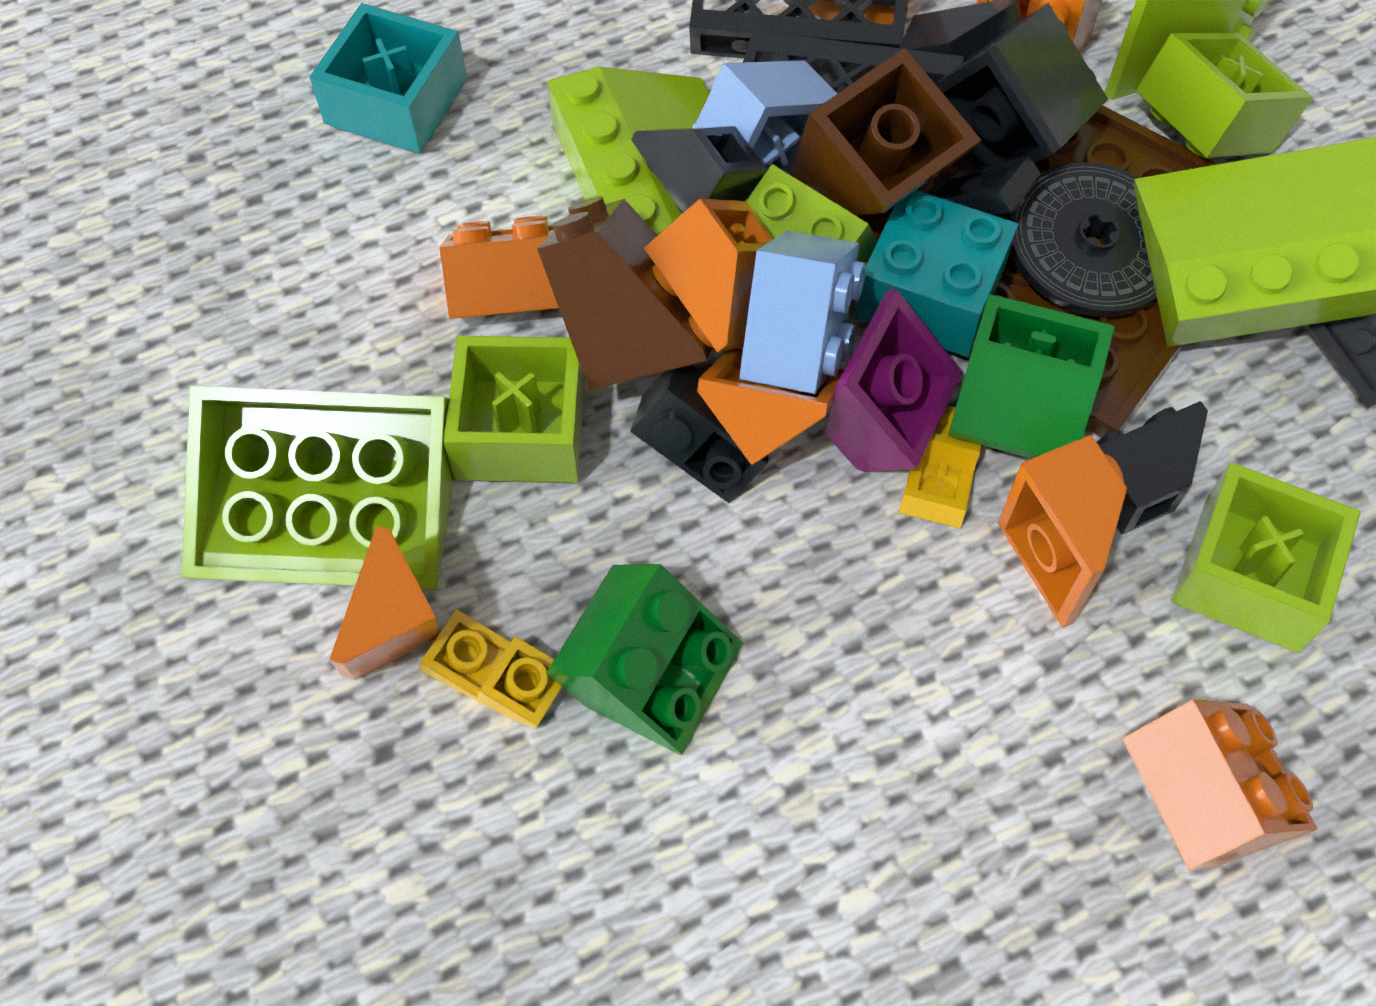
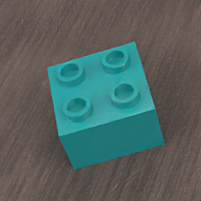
M361 3L309 78L324 124L421 154L467 81V74L459 31Z
M915 190L894 206L866 265L864 285L857 303L855 318L870 323L886 291L897 289L943 349L968 357L975 342L988 295L995 294L1005 270L1018 223Z

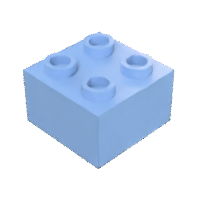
M805 60L724 63L720 73L713 82L712 90L693 127L735 126L767 168L764 174L771 164L790 174L809 113L837 95V93Z
M785 231L757 250L739 379L815 394L829 376H837L841 361H849L855 340L856 325L847 323L851 300H859L865 280L866 263L857 261L860 243Z

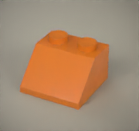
M1092 435L1022 462L997 522L1062 628L1074 623L1105 570L1127 490L1119 465L1114 458L1103 453Z

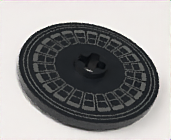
M1091 162L1062 164L1040 173L1039 177L1025 193L1024 203L1015 212L1010 214L1008 219L1018 223L1010 251L1023 277L1035 290L1051 302L1065 309L1095 317H1117L1132 314L1157 301L1133 187L1134 179L1138 177L1116 167ZM1086 232H1089L1092 237L1087 239L1085 236ZM1099 238L1104 239L1105 242L1103 245H1101L1100 241L1098 240Z

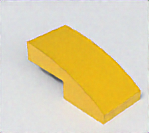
M947 405L917 468L910 469L899 513L961 529L981 445L948 436L956 407Z

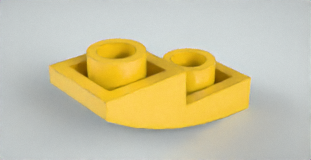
M455 609L419 664V670L504 716L533 729L538 727L562 686L546 674L554 661L553 658L514 636L511 642L457 609Z

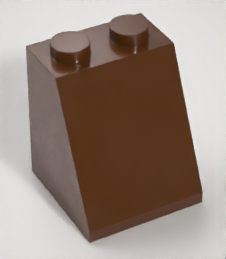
M903 48L809 113L789 175L853 215L885 213L977 147L981 139L906 48Z
M596 196L571 205L568 208L569 215L552 224L554 231L537 250L589 390L707 361L713 347L705 345L695 335L689 324L691 314L679 297L668 293L653 274L652 268L655 263L644 247L658 235L625 199L605 204L603 196Z

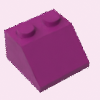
M897 289L886 291L835 387L833 405L830 409L825 432L851 464L863 472L916 469L962 375L961 370Z

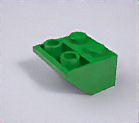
M989 294L948 436L1031 459L1083 438L1102 379L1115 326Z
M661 564L612 565L546 674L590 710L682 755L739 653L743 642Z

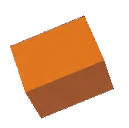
M732 349L727 350L699 378L697 391L750 464L753 465L827 415L833 405L835 387L844 372L843 369H839L836 377L829 376L815 394L739 379L743 350Z
M377 525L329 659L342 677L353 680L436 639L439 635L436 616L390 529Z

